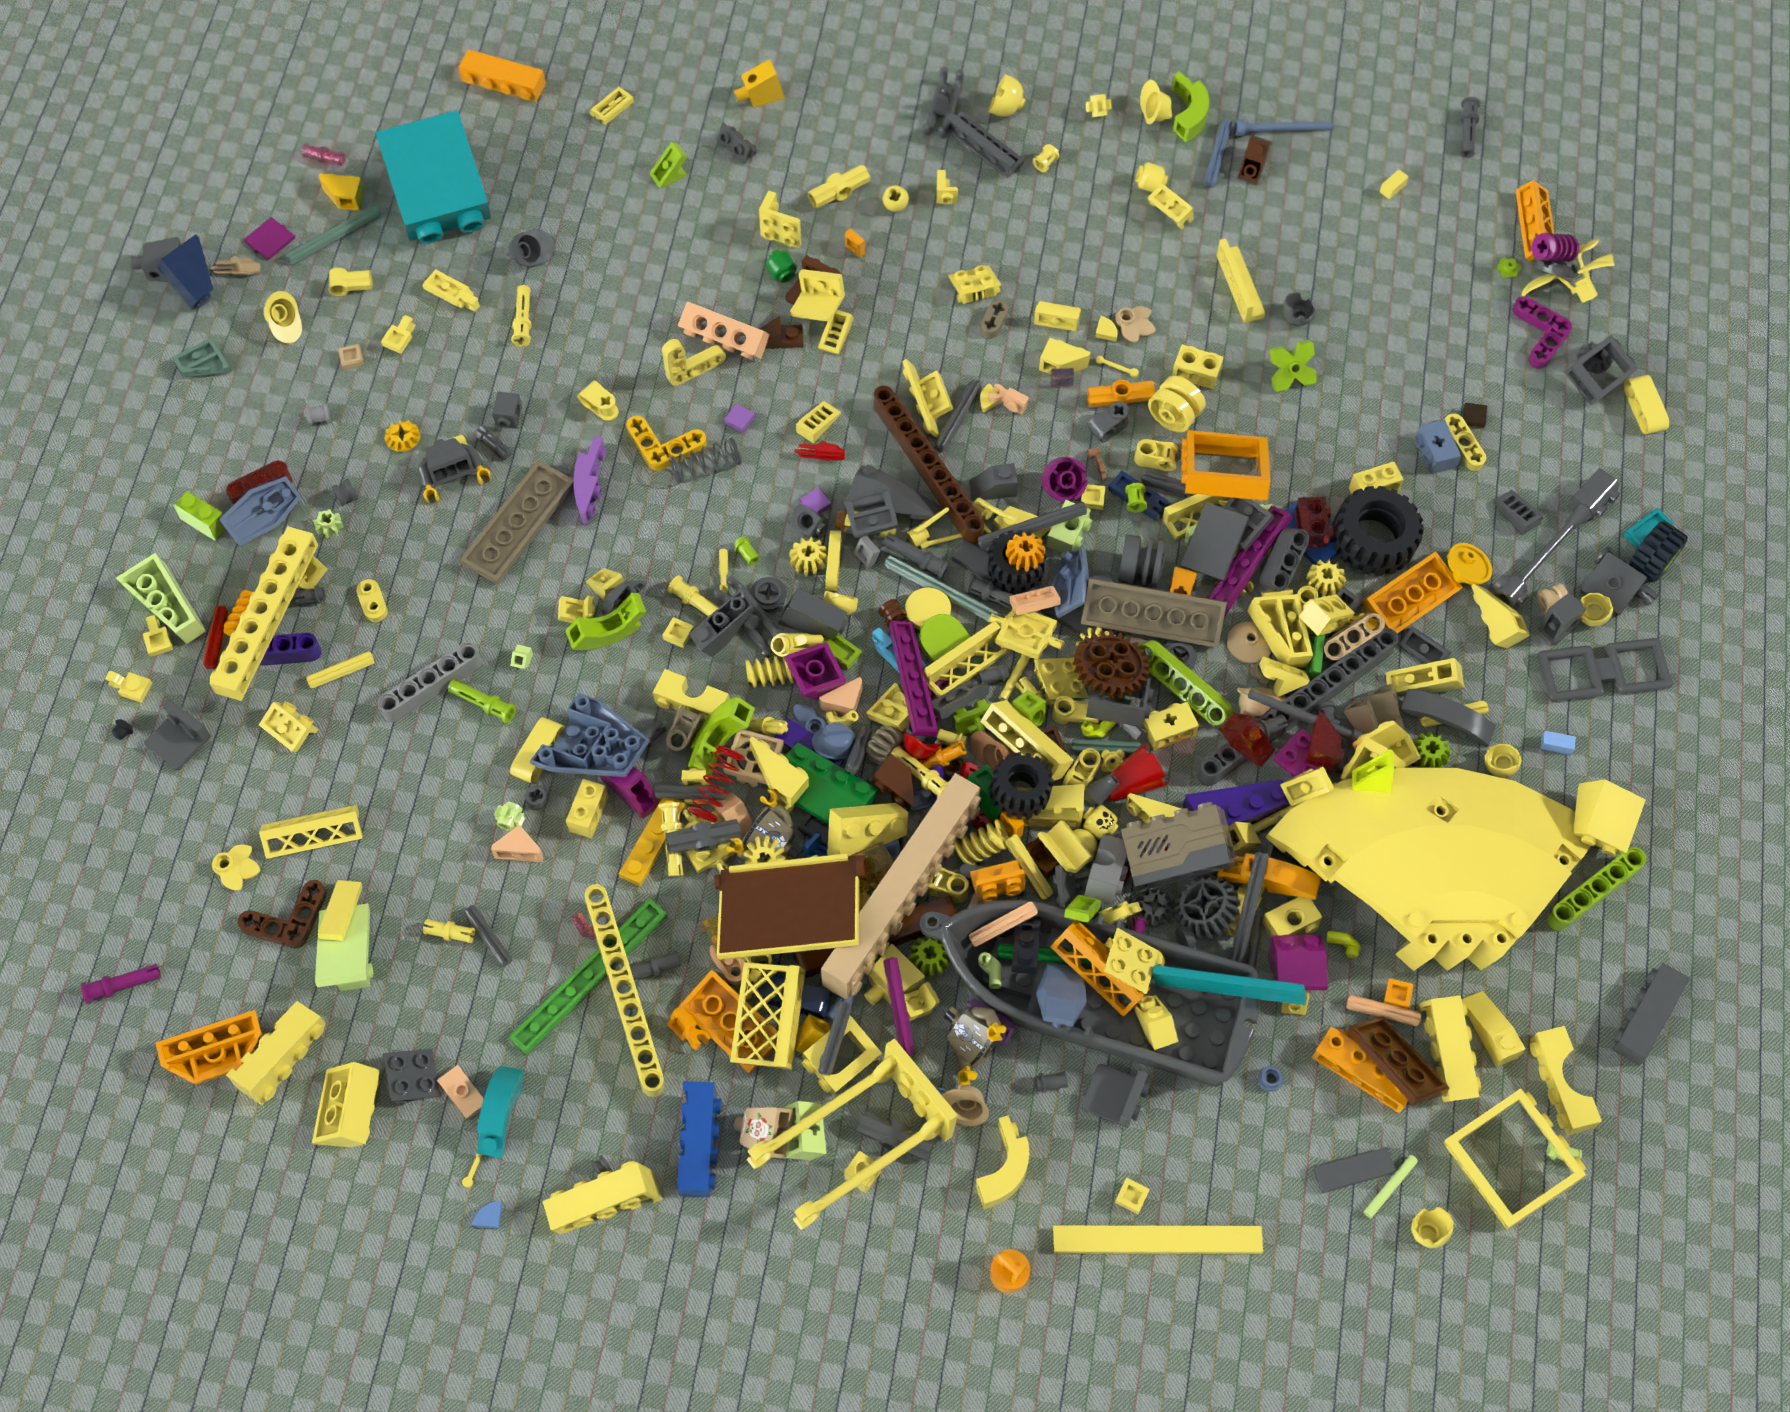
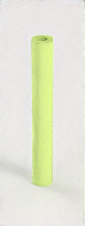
M1409 1155L1363 1211L1368 1218L1372 1219L1417 1164L1418 1159Z

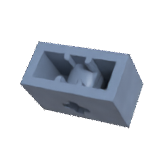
M1441 420L1421 425L1415 436V443L1421 449L1424 464L1429 467L1431 474L1457 468L1461 454L1446 421Z

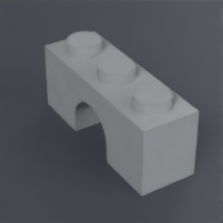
M1102 834L1084 896L1113 904L1115 895H1121L1123 881H1125L1128 871L1127 866H1129L1123 839Z

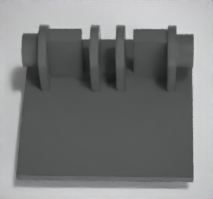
M432 1049L383 1053L390 1101L395 1102V1106L404 1105L405 1100L441 1096Z

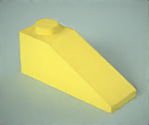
M1455 658L1385 672L1387 685L1393 683L1397 695L1406 694L1408 689L1438 693L1464 688L1462 667Z
M1484 991L1461 999L1465 1002L1467 1015L1496 1068L1518 1059L1524 1052L1525 1047L1514 1027Z

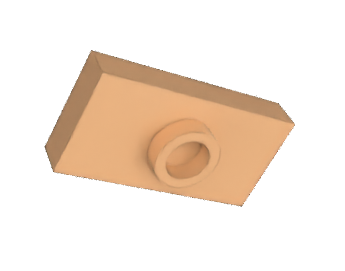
M1054 586L1009 596L1010 604L1016 615L1037 612L1041 609L1061 605L1060 597Z
M458 1065L437 1080L467 1121L481 1111L484 1098Z

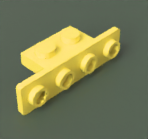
M905 359L902 361L905 367L903 373L906 379L910 381L911 387H909L912 396L918 402L916 409L925 421L922 425L927 434L931 433L937 439L940 433L935 419L953 410L942 377L936 370L926 377L919 379L915 366Z

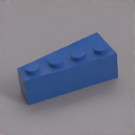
M683 1081V1091L685 1092L687 1102L682 1104L681 1112L682 1124H685V1126L680 1130V1149L683 1150L682 1154H679L677 1191L679 1196L710 1197L711 1189L716 1187V1174L712 1173V1166L717 1164L718 1148H714V1139H719L720 1123H716V1114H721L722 1099L717 1096L714 1082Z

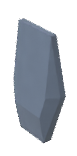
M285 476L249 490L219 521L238 546L278 527L302 497Z
M1082 546L1070 553L1067 550L1061 553V560L1051 584L1061 600V605L1054 606L1058 618L1085 603L1089 571L1086 550Z
M1048 961L1036 993L1043 1021L1052 1022L1055 1028H1061L1062 1025L1073 1027L1086 1006L1085 980L1069 965Z

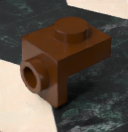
M1038 837L1036 840L1029 842L1026 846V850L1042 875L1047 879L1055 873V866L1060 865V863L1044 847V843Z

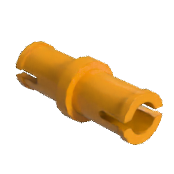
M959 740L944 749H937L932 756L921 759L919 762L928 769L933 766L945 767L949 765L950 761L965 755L967 751H965L966 748L962 741Z

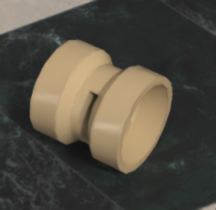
M1563 584L1552 586L1550 590L1543 589L1538 591L1537 601L1540 608L1544 612H1548L1552 605L1568 594V591Z

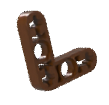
M310 880L305 883L288 921L248 910L238 917V926L246 935L290 948H300L308 940L319 911L325 901L326 889L318 880ZM317 888L319 894L315 893L312 897L309 893L310 890L314 891ZM303 909H310L311 915L307 919H300L298 917L299 912ZM251 919H253L256 924L261 925L260 929L257 925L250 924L247 927L245 922L251 921ZM269 925H279L277 933L273 935L266 934V929ZM297 930H298V933L300 934V937H299V938H298V937H295V939L292 940V938L290 937V935H291V934L295 935V934L297 933Z

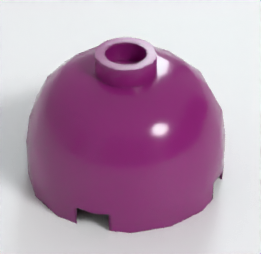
M1058 457L1051 460L1045 466L1042 473L1044 491L1051 498L1061 502L1078 499L1087 487L1086 468L1079 460L1072 457Z

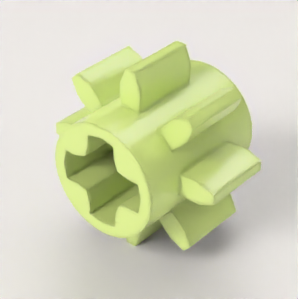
M331 509L318 512L317 519L313 520L317 534L321 535L323 533L326 539L338 536L339 529L343 528L339 513L333 514Z
M506 802L503 806L498 805L494 813L495 819L498 820L497 826L506 831H511L518 825L522 827L525 817H523L524 813H521L522 807L513 802Z

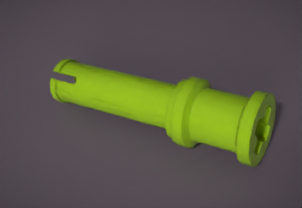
M456 678L448 686L450 693L483 708L486 714H493L501 718L502 722L506 724L511 722L515 716L516 705L500 700V697L497 695L489 696Z

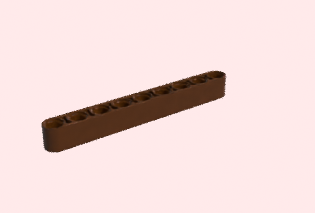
M882 385L877 387L874 391L875 411L942 508H949L946 514L964 540L971 544L978 543V537L984 533L983 518L895 392L889 386Z

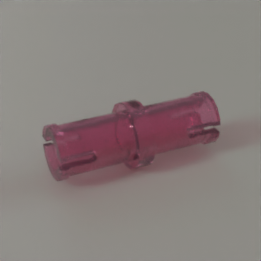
M304 144L302 147V156L317 159L320 163L328 162L343 166L345 163V154L342 152L329 150L325 146L316 147Z

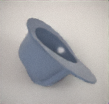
M830 723L824 729H820L814 734L812 746L816 753L826 759H848L857 732L849 729L842 723Z

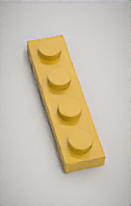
M662 798L659 804L671 802L680 803V807L678 808L680 819L683 814L682 812L687 807L686 803L678 799ZM659 804L619 872L620 878L640 887L666 844L665 834L660 826L663 822Z

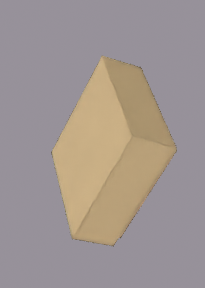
M359 344L338 348L343 370L365 365Z

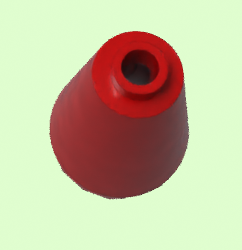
M1146 743L1141 745L1111 772L1119 781V785L1106 800L1111 799L1112 802L1126 799L1130 793L1140 795L1169 785L1168 781L1163 782L1162 780L1165 774L1153 752H1146L1145 749L1149 748Z

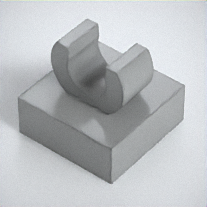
M868 536L859 538L854 554L866 568H870L875 565L877 557L880 555L879 548H882L883 545L879 539L871 541Z

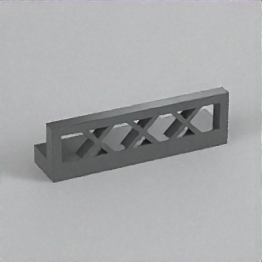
M962 111L957 115L951 112L947 116L945 124L947 132L1006 178L1023 164V158Z

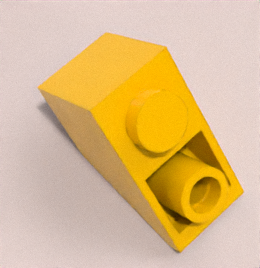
M319 173L318 177L324 192L339 209L360 210L365 192L361 177Z

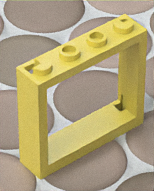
M1519 1089L1444 1140L1446 1148L1506 1230L1524 1220L1586 1176L1584 1172L1586 1167L1577 1156L1572 1157L1567 1150L1570 1148L1567 1141L1562 1135L1557 1136L1551 1129L1553 1123L1545 1113L1542 1115L1535 1107L1537 1105L1536 1100L1529 1092L1524 1093L1522 1089ZM1519 1101L1573 1174L1512 1215L1460 1145L1459 1141Z

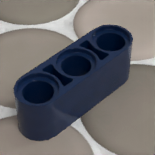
M774 974L770 979L778 988L785 982L786 977ZM768 981L763 983L758 989L763 999L774 991ZM804 983L800 1014L805 1016L810 1014L819 1019H824L832 994L825 989ZM777 994L767 1004L781 1008L783 1000Z

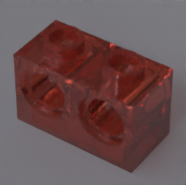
M1298 498L1295 506L1297 529L1305 530L1308 533L1309 543L1307 548L1328 547L1330 538L1334 536L1333 525L1329 524L1331 508L1330 505L1326 504V498Z

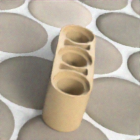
M1373 612L1362 615L1324 641L1323 655L1331 660H1338L1384 629L1385 621L1383 617ZM1375 617L1377 619V626L1370 630L1367 626V621L1369 618ZM1351 630H1356L1358 633V638L1355 642H1349L1347 639V635ZM1331 643L1338 645V652L1335 655L1328 653V646Z

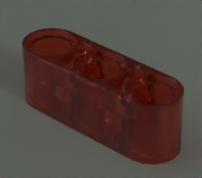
M273 461L228 484L226 493L232 505H234L249 490L258 487V485L261 486L285 476L291 483L293 479L285 462Z

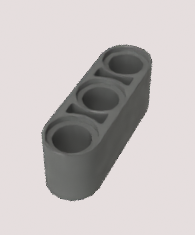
M1285 528L1281 531L1260 575V584L1263 588L1276 591L1287 589L1309 543V535L1305 530Z

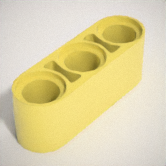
M1643 375L1625 379L1624 391L1642 433L1651 434L1668 430L1669 418L1651 377Z
M541 717L514 759L510 768V774L534 784L544 769L531 765L530 760L542 744L552 747L565 729V726Z

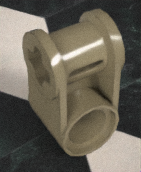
M681 705L666 737L667 746L671 750L680 752L689 749L702 725L704 714L700 713L698 715L688 710L685 705ZM678 734H681L684 738V742L680 747L674 744V739Z

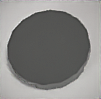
M1537 259L1535 264L1542 271L1567 278H1576L1578 275L1577 271L1579 270L1574 264L1571 267L1567 266L1565 261Z

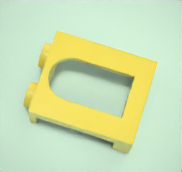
M851 1015L849 1016L844 1035L847 1034L862 1054L841 1072L830 1076L818 1072L820 1058L824 1053L830 1031L801 1056L805 1069L810 1074L814 1072L820 1079L818 1081L820 1087L826 1093L831 1092L833 1096L882 1054Z

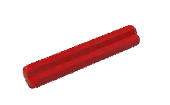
M217 605L214 608L203 660V666L206 669L214 670L217 667L224 634V624L228 614V609L223 605Z

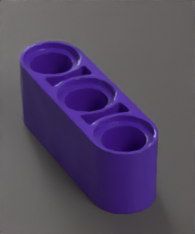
M311 633L274 635L260 665L312 662L321 656V647L316 637Z

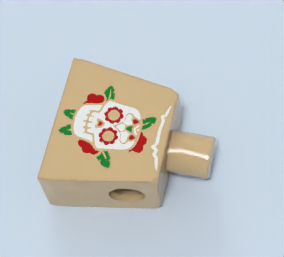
M777 1107L746 1108L744 1117H737L734 1121V1130L741 1132L740 1144L750 1149L761 1141L768 1142L791 1128L794 1109ZM788 1142L775 1150L772 1157L786 1158Z

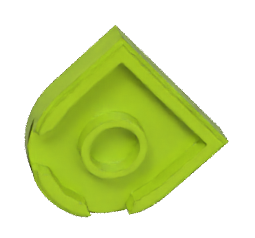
M937 614L928 618L922 624L919 642L922 650L933 663L971 636L953 616Z

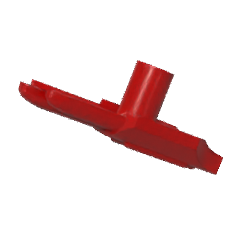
M822 441L817 445H799V448L816 450H794L802 458L826 461L845 460V449L826 441Z

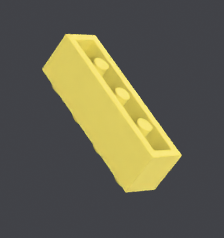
M1007 700L992 703L980 721L1013 752H1021V755L1025 756L1026 753H1030L1033 758L1036 756L1041 758V763L1046 762L1048 765L1047 770L1052 771L1053 781L1063 778L1074 761Z

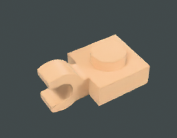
M995 384L994 391L999 394L990 392L988 399L995 403L1003 401V405L1010 411L1023 415L1027 408L1029 397L1012 388L1006 390L1002 385Z

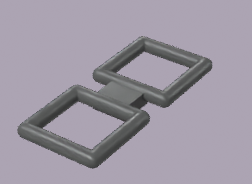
M1658 638L1608 643L1606 645L1608 658L1595 659L1591 646L1544 650L1538 653L1540 667L1551 701L1602 696L1604 694L1602 683L1615 682L1617 690L1621 694L1667 689L1673 685L1662 645ZM1652 648L1662 680L1626 684L1617 652ZM1584 655L1593 688L1557 692L1549 659Z

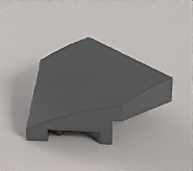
M635 580L619 584L605 597L602 614L607 615L617 609L631 593H639L646 583Z

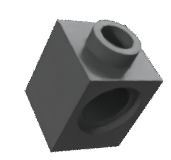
M497 392L492 411L495 426L517 428L522 410L519 394Z
M799 503L788 523L807 536L817 539L818 536L824 533L828 519L809 506ZM812 516L813 524L808 528L807 520Z

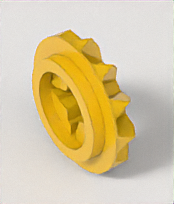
M399 419L398 423H391L390 428L385 429L384 439L390 449L397 452H405L413 449L418 444L420 431L416 424H412L409 420L403 422ZM402 430L405 433L403 441L399 437Z

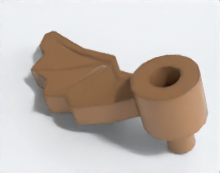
M1095 447L1087 449L1089 459L1094 458L1102 481L1106 480L1103 462L1098 453H1102V449H1096Z

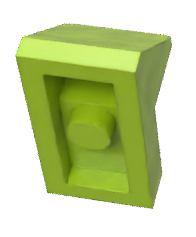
M671 142L649 173L659 188H664L687 175L681 167L687 159V155L677 143Z

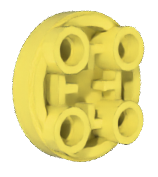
M929 587L918 589L906 601V618L908 622H913L914 628L921 630L922 624L928 618L937 614L951 615L950 600L938 589Z

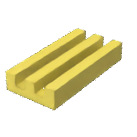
M617 87L590 109V114L593 117L596 116L598 121L601 120L602 124L606 125L634 102V98L621 87Z

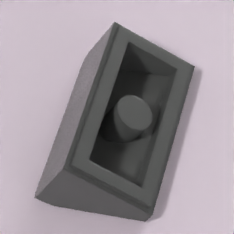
M1411 626L1399 643V646L1426 664L1446 660L1452 654L1451 651Z

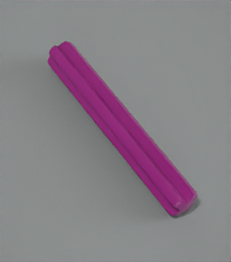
M896 957L887 958L883 963L897 1040L904 1051L911 1056L915 1053L899 963Z

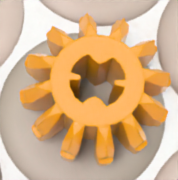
M1024 531L1022 537L1015 534L1013 540H1009L1007 543L1006 556L1009 558L1010 565L1016 564L1017 571L1021 567L1025 568L1026 572H1028L1029 567L1036 570L1038 563L1044 561L1045 546L1042 545L1041 538L1035 539L1034 533L1027 536Z

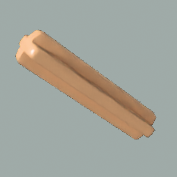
M1029 901L970 933L971 943L977 947L1037 915L1038 911L1035 904Z
M1349 995L1346 1008L1349 1010L1377 1017L1384 1016L1386 1019L1412 1026H1418L1421 1020V1013L1414 1010L1354 995Z

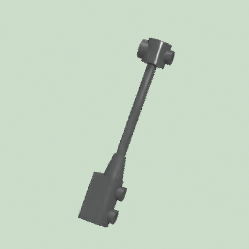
M1598 468L1573 496L1568 506L1573 512L1562 529L1518 577L1510 575L1507 578L1505 575H1502L1492 588L1495 591L1494 595L1510 607H1513L1515 604L1521 606L1528 597L1525 582L1572 530L1587 520L1592 519L1594 516L1600 518L1607 510L1605 506L1607 502L1613 504L1620 495L1617 491L1619 489L1617 480L1601 468Z

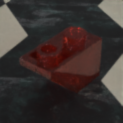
M1233 713L1220 728L1229 745L1258 767H1262L1275 752V749L1253 716Z

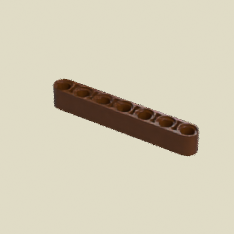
M942 897L915 907L909 916H904L901 921L903 925L896 936L892 934L888 940L889 946L891 944L898 946L926 936L920 929V919L927 912H938L949 917L957 914L951 897ZM930 922L928 925L935 926L936 923ZM835 948L798 951L793 953L796 965L806 970L805 978L821 973L822 966Z

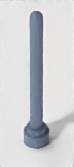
M1235 119L1234 134L1235 136H1244L1249 132L1331 130L1334 125L1330 121L1249 123L1245 119Z

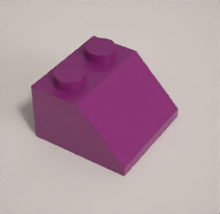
M827 642L784 656L785 662L802 696L805 698L819 700V697L846 683V679Z
M1272 935L1268 960L1274 980L1305 985V990H1327L1326 949L1321 935Z

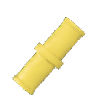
M426 919L424 924L428 925V927L423 926V933L425 935L443 937L446 941L453 939L472 943L474 938L470 935L475 936V928L455 925L451 921L444 923Z

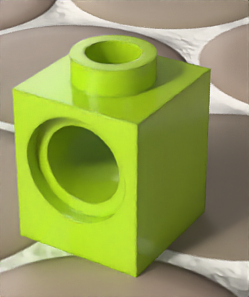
M1027 690L1012 701V705L1036 727L1045 722L1046 701Z

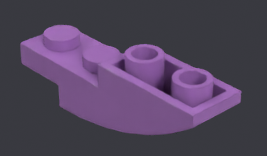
M597 436L593 437L588 454H578L574 470V495L582 524L586 526L590 518H593L595 515L596 500L600 499L602 495V486H600L598 479L600 474L599 465L601 460L606 458L607 448L604 447L603 438Z

